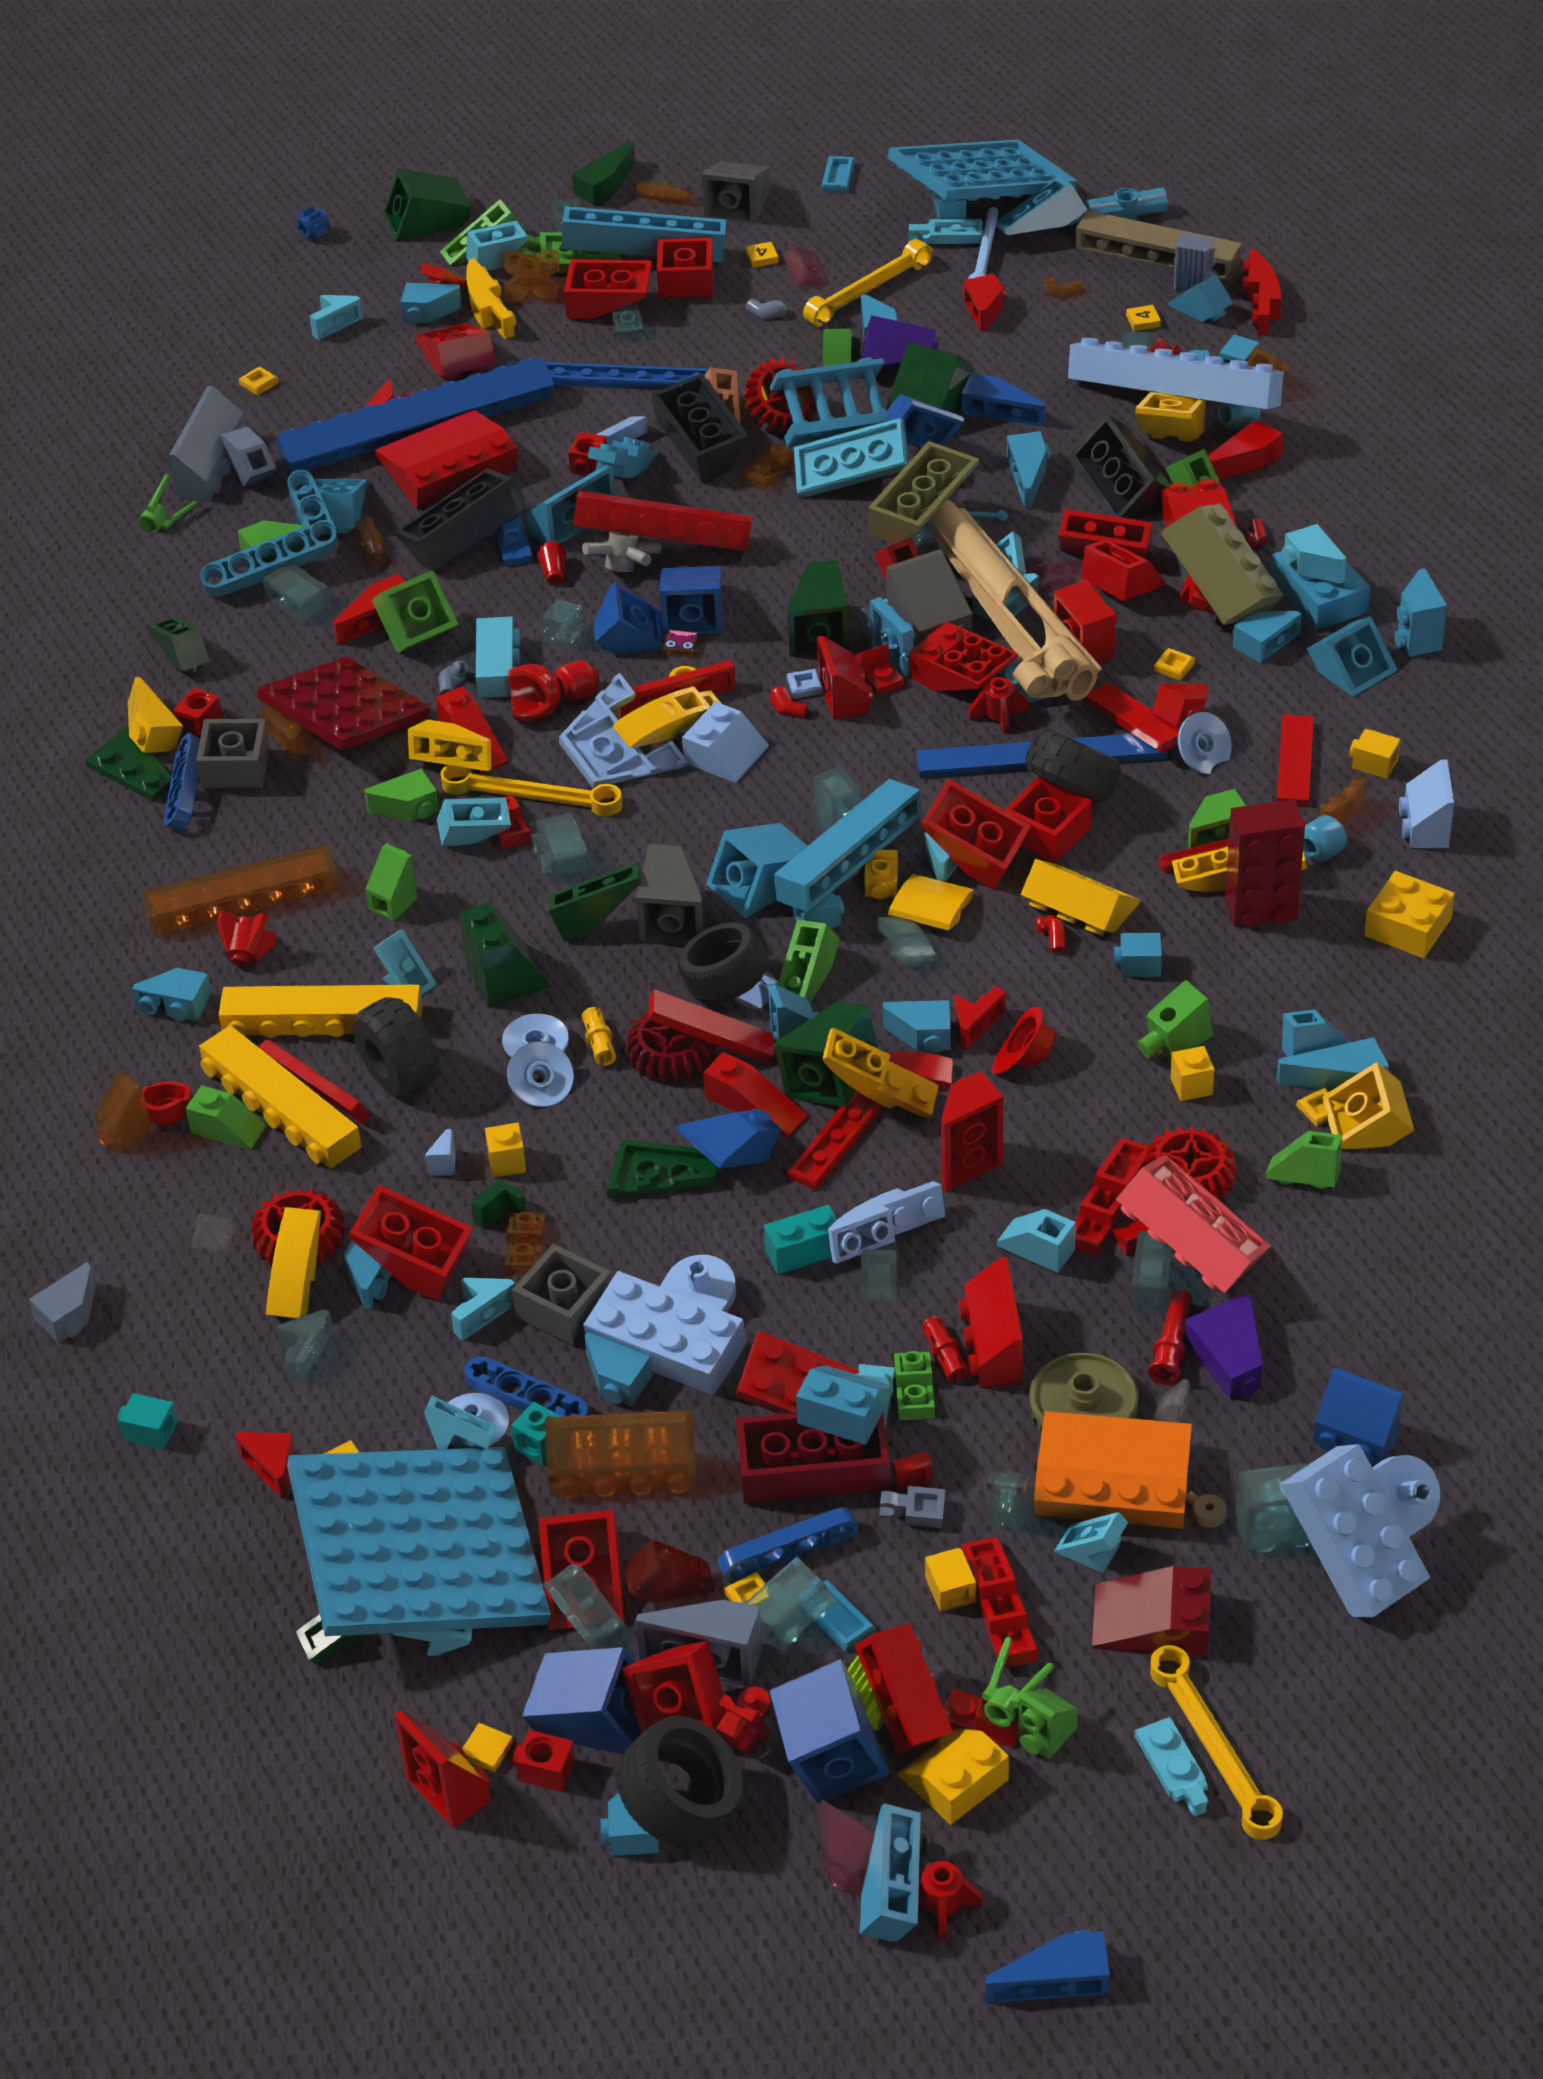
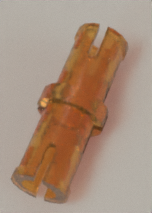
M640 181L637 186V197L659 200L662 203L666 201L688 205V201L692 198V189L670 186L666 182L655 184Z
M365 517L367 525H365L363 519H359L356 527L361 536V547L363 550H366L370 564H378L376 556L379 557L381 563L387 562L388 556L383 548L384 541L381 533L375 527L374 520L371 517Z

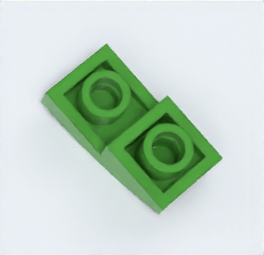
M909 1351L906 1353H894L898 1420L935 1419L930 1352Z

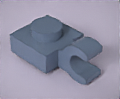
M908 1486V1495L883 1491L881 1492L879 1517L899 1518L900 1516H905V1525L942 1528L945 1489Z

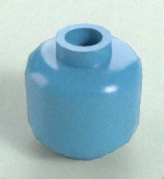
M1223 402L1220 403L1218 409L1220 422L1230 431H1241L1254 420L1259 421L1261 408Z
M1323 815L1305 825L1303 852L1307 858L1316 862H1325L1345 848L1347 842L1346 832L1343 825L1337 819Z

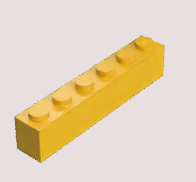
M420 985L223 987L219 1020L221 1030L231 1025L243 1036L263 1035L273 1038L277 1035H296L298 1037L330 1035L332 1037H340L343 1034H353V1022L359 1011L385 997L402 999L411 1006L420 1018L423 1004Z
M231 1025L199 1045L202 1058L200 1065L205 1074L211 1078L216 1076L220 1079L228 1093H237L241 1096L249 1110L253 1112L258 1110L262 1113L270 1127L273 1129L279 1127L283 1130L290 1143L294 1146L300 1144L304 1147L309 1157L315 1163L322 1162L331 1169L362 1147L357 1125Z

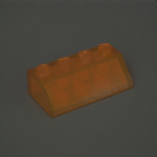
M693 1410L545 1418L550 1496L558 1495L561 1498L570 1499L578 1494H596L601 1497H608L618 1492H633L637 1495H646L651 1491L659 1490L683 1493L688 1489H697V1452Z

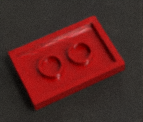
M759 1330L755 1336L735 1397L777 1414L796 1413V1395L810 1369L826 1365L852 1374H858L859 1370Z

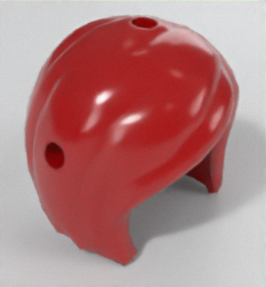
M526 664L508 670L514 720L521 722L541 720L550 716L556 710L561 697V687L557 677L548 668L539 664Z

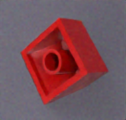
M825 636L817 637L819 678L833 720L869 713V703L873 702L871 685H865L866 676L863 665L857 664L852 652Z
M709 1641L673 1647L622 1668L641 1734L665 1717L686 1716L687 1718L690 1717L703 1722L711 1727V1729H714L725 1715L719 1706L724 1693Z

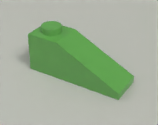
M500 199L439 252L450 266H454L468 261L466 258L468 231L516 220L525 233L527 230Z
M797 919L778 982L779 986L807 999L809 1004L832 968L840 941L839 936L826 923Z

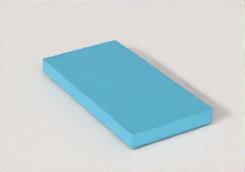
M903 418L794 447L798 496L809 497L901 472L909 463L906 426Z

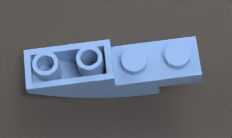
M932 1181L905 1192L896 1188L874 1197L844 1214L828 1229L832 1261L837 1264L895 1242L894 1235L945 1217L941 1184Z

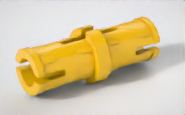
M590 1007L582 1014V1020L587 1030L585 1035L586 1041L593 1049L595 1062L598 1065L602 1062V1066H609L616 1060V1053L611 1043L613 1038L612 1032L605 1024L602 1010L598 1008L596 1011V1007Z

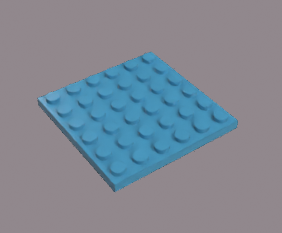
M505 1447L289 1455L287 1467L325 1637L548 1625L551 1614Z

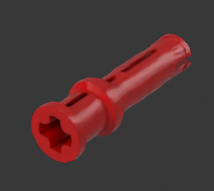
M1174 1290L1170 1294L1162 1337L1155 1342L1153 1347L1155 1359L1148 1368V1376L1156 1384L1172 1386L1180 1380L1181 1371L1179 1363L1184 1359L1186 1348L1183 1344L1185 1320L1188 1319L1193 1302L1192 1295L1185 1290H1181L1179 1301H1177L1178 1290Z

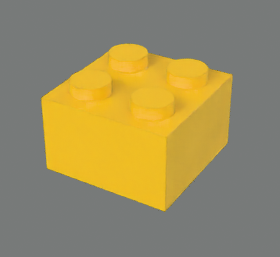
M1394 871L1367 909L1364 936L1425 958L1452 919L1455 893Z

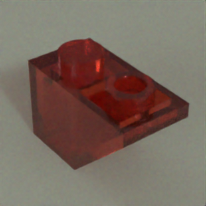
M653 1539L623 1563L629 1594L651 1603L714 1592L711 1571L706 1560Z

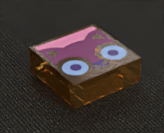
M669 629L663 647V656L693 658L699 639L698 632Z

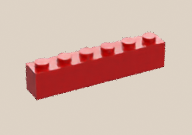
M579 490L576 498L573 525L748 551L752 516Z

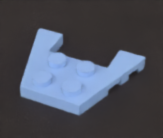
M620 673L612 679L611 684L604 691L602 690L595 697V701L586 711L583 710L559 736V744L593 788L601 784L618 783L687 766L686 758L673 741L644 755L639 747L630 749L613 728L614 723L618 720L612 712L635 700V692Z

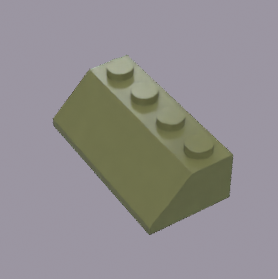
M928 441L868 507L869 535L895 544L918 532L979 464V459Z
M1221 504L1200 506L1164 528L1161 532L1223 625L1237 623L1253 612L1271 611L1283 597V593L1278 588L1276 581L1269 575L1259 556L1251 549L1243 533L1238 530L1229 517V513Z

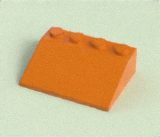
M1045 1411L1036 1472L1034 1515L1089 1520L1119 1512L1128 1521V1524L1183 1529L1192 1424Z

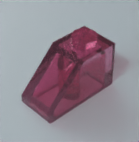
M822 1800L818 1805V1814L827 1877L837 1888L844 1890L847 1887L858 1894L864 1886L875 1834Z

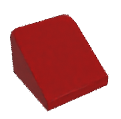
M1140 1220L1111 1230L1112 1235L1126 1256L1158 1245V1242L1148 1234L1147 1230L1149 1228Z

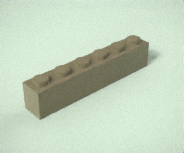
M1087 211L1076 228L1077 249L1175 269V247L1182 233L1213 238V248L1218 250V254L1212 271L1216 272L1219 279L1226 281L1231 280L1240 265L1241 243L1093 211Z

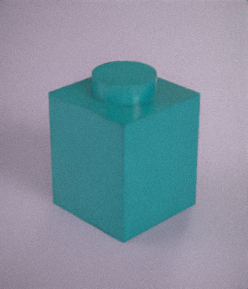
M135 1393L132 1394L127 1405L120 1409L117 1418V1425L121 1429L123 1441L164 1450L178 1423L173 1402Z

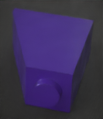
M871 315L866 327L861 359L867 357L872 359L883 358L884 365L879 373L899 370L908 342L938 350L939 340H935L936 329Z
M1248 1293L1185 1320V1342L1230 1399L1240 1394L1242 1396L1251 1395L1261 1386L1263 1364L1251 1297Z

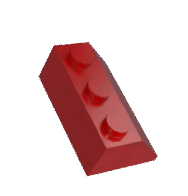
M981 1071L961 1078L956 1083L951 1084L941 1118L942 1189L945 1192L1003 1164V1095Z
M1001 1257L964 1284V1299L958 1300L960 1320H967L968 1327H963L965 1348H972L973 1354L968 1355L970 1376H977L979 1388L1022 1383L1023 1338L1007 1257Z

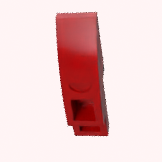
M1250 249L1249 260L1243 261L1242 293H1247V302H1253L1252 326H1257V335H1268L1269 319H1280L1281 289L1277 276L1270 264L1255 249Z

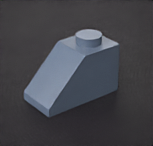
M87 1262L29 1299L34 1320L58 1343L67 1337H75L88 1324L96 1288L91 1265Z

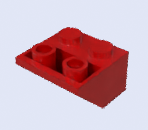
M1106 539L1085 546L1081 579L1087 580L1096 589L1104 590L1114 595V598L1117 600L1129 601L1133 597L1150 593L1152 590L1165 585L1163 577L1148 560Z

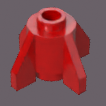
M996 677L984 684L983 690L968 709L969 720L985 718L986 715L993 721H1000L1003 734L1009 733V717L1015 712L1029 710V702L1010 680Z
M225 910L219 911L217 925L225 948V956L233 965L248 967L250 963H256L275 945L277 933L265 928L268 914L262 912L254 918L244 916L236 918V915Z
M937 1861L926 1867L922 1876L919 1877L918 1906L923 1904L927 1912L938 1917L939 1938H947L946 1917L954 1915L961 1905L983 1906V1893L962 1876L959 1868L954 1864L946 1861Z

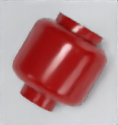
M577 660L562 665L555 673L561 687L560 699H564L568 703H576L591 698L595 695L597 684L600 682L596 668L591 667L584 660Z

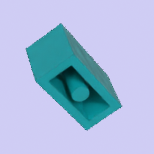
M829 1204L764 1225L765 1251L777 1275L832 1258L828 1229L837 1219Z

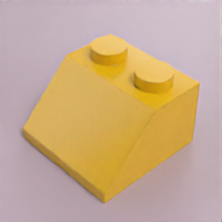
M1150 392L1138 404L1135 410L1141 433L1150 434L1152 438L1157 439L1174 436L1178 437L1180 441H1194L1204 432L1206 400Z
M1378 1062L1322 1096L1325 1110H1328L1327 1118L1331 1133L1343 1135L1342 1149L1386 1147L1414 1131L1401 1082ZM1331 1100H1337L1345 1110L1335 1113Z
M954 1729L953 1733L941 1739L898 1772V1776L952 1825L1009 1780V1755L983 1731Z

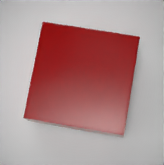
M927 1451L892 1461L893 1483L897 1491L908 1490V1486L919 1487L931 1483L932 1461Z

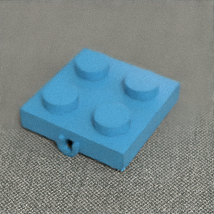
M881 597L870 601V618L866 622V626L870 628V645L875 648L888 643L889 662L905 678L910 675L909 652L913 649L914 629L910 623L905 622L897 614L894 607L889 606Z

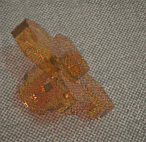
M542 250L538 256L531 253L523 254L522 251H506L504 258L505 271L514 277L504 284V301L521 302L531 292L542 302L558 301V283L550 278L551 275L559 270L560 257L558 250Z

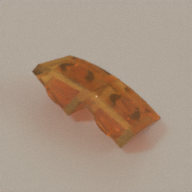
M772 445L770 448L759 453L758 462L743 469L741 480L763 489L769 488L795 463L794 452L788 451V448L783 445Z
M1355 775L1350 787L1345 786L1342 794L1333 792L1329 803H1323L1319 817L1323 815L1331 816L1344 826L1358 812L1366 799L1367 778Z
M511 1213L507 1230L508 1246L504 1261L505 1276H525L542 1257L546 1221L545 1213Z

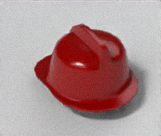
M1038 1006L1031 1007L1019 1018L1010 1036L997 1052L991 1072L995 1075L1006 1072L1015 1064L1024 1067L1034 1066L1045 1060L1056 1039V1032L1043 1021V1011Z

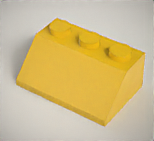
M1038 859L1034 860L1021 893L1022 896L1031 899L1029 905L1046 912L1049 907L1059 911L1057 914L1058 918L1074 924L1076 919L1086 923V930L1103 936L1104 931L1114 933L1141 902L1138 898L1065 867Z

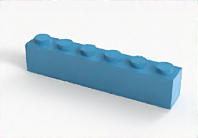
M565 206L562 249L594 251L602 254L618 253L627 256L642 255L657 258L658 239L712 238L714 262H723L726 220Z
M888 779L774 874L777 901L809 912L874 857L878 850L886 847L922 816L920 789Z

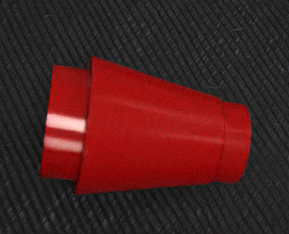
M555 541L544 543L538 552V559L548 584L564 582L567 552L560 543Z

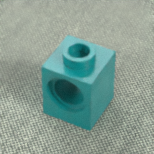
M534 1401L511 1425L514 1450L542 1466L565 1443L563 1417Z

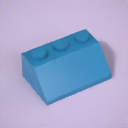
M610 463L606 464L527 512L529 534L543 544L550 541L561 544L585 530L587 527L573 525L578 491L616 496L613 465Z

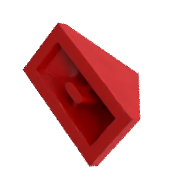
M239 1432L236 1434L235 1439L239 1456L281 1499L288 1494L290 1484L287 1467L289 1455L296 1454L292 1434Z

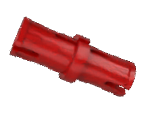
M929 1317L922 1323L921 1329L930 1343L931 1354L934 1360L939 1361L950 1383L954 1381L952 1376H954L956 1381L967 1378L969 1376V1369L960 1356L958 1342L949 1335L941 1317Z

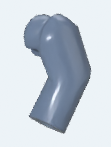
M750 299L746 303V310L762 320L777 319L787 314L786 304L779 300L762 304L755 299Z
M455 661L453 665L445 668L440 673V695L454 690V687L466 678L469 668L465 662Z

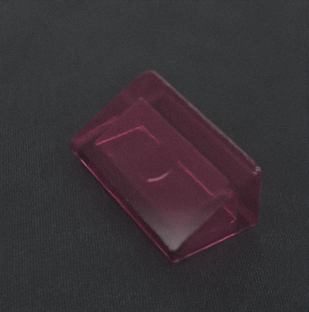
M790 245L783 259L796 288L827 283L814 251Z

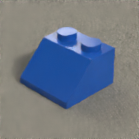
M1334 1367L1315 1420L1313 1442L1319 1444L1327 1452L1336 1446L1360 1444L1370 1465H1377L1388 1457L1398 1438L1404 1393Z

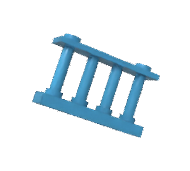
M867 357L852 363L796 371L784 369L776 373L770 389L771 391L784 390L793 424L784 437L787 448L887 422V409L883 406L875 376L878 375L884 365L883 358L872 359ZM864 378L873 409L872 413L861 415L857 411L848 380ZM838 383L847 414L846 417L835 418L831 416L822 384ZM811 386L820 417L819 421L808 422L804 420L795 388Z

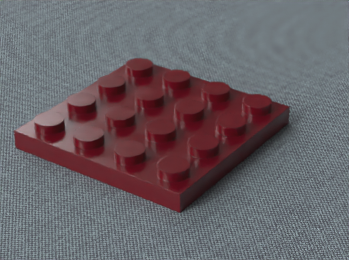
M347 656L340 657L338 660L324 665H318L304 672L295 673L290 677L275 680L270 684L258 687L257 699L340 750H345L422 721L430 715L431 707L420 701L418 697L408 694L398 688L396 684L388 682L378 676L376 672L368 670Z

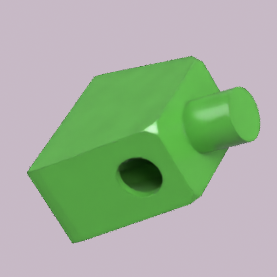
M1187 980L1182 982L1148 1012L1146 1020L1149 1034L1139 1040L1137 1046L1146 1058H1150L1161 1050L1171 1059L1172 1052L1194 1048L1211 1038L1213 1030L1208 998Z

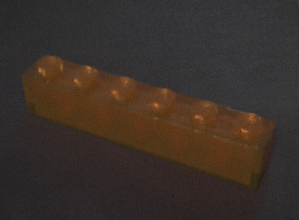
M325 844L142 891L141 896L145 914L154 938L215 922L218 920L219 911L221 910L239 916L339 890L340 888L336 866L329 848Z

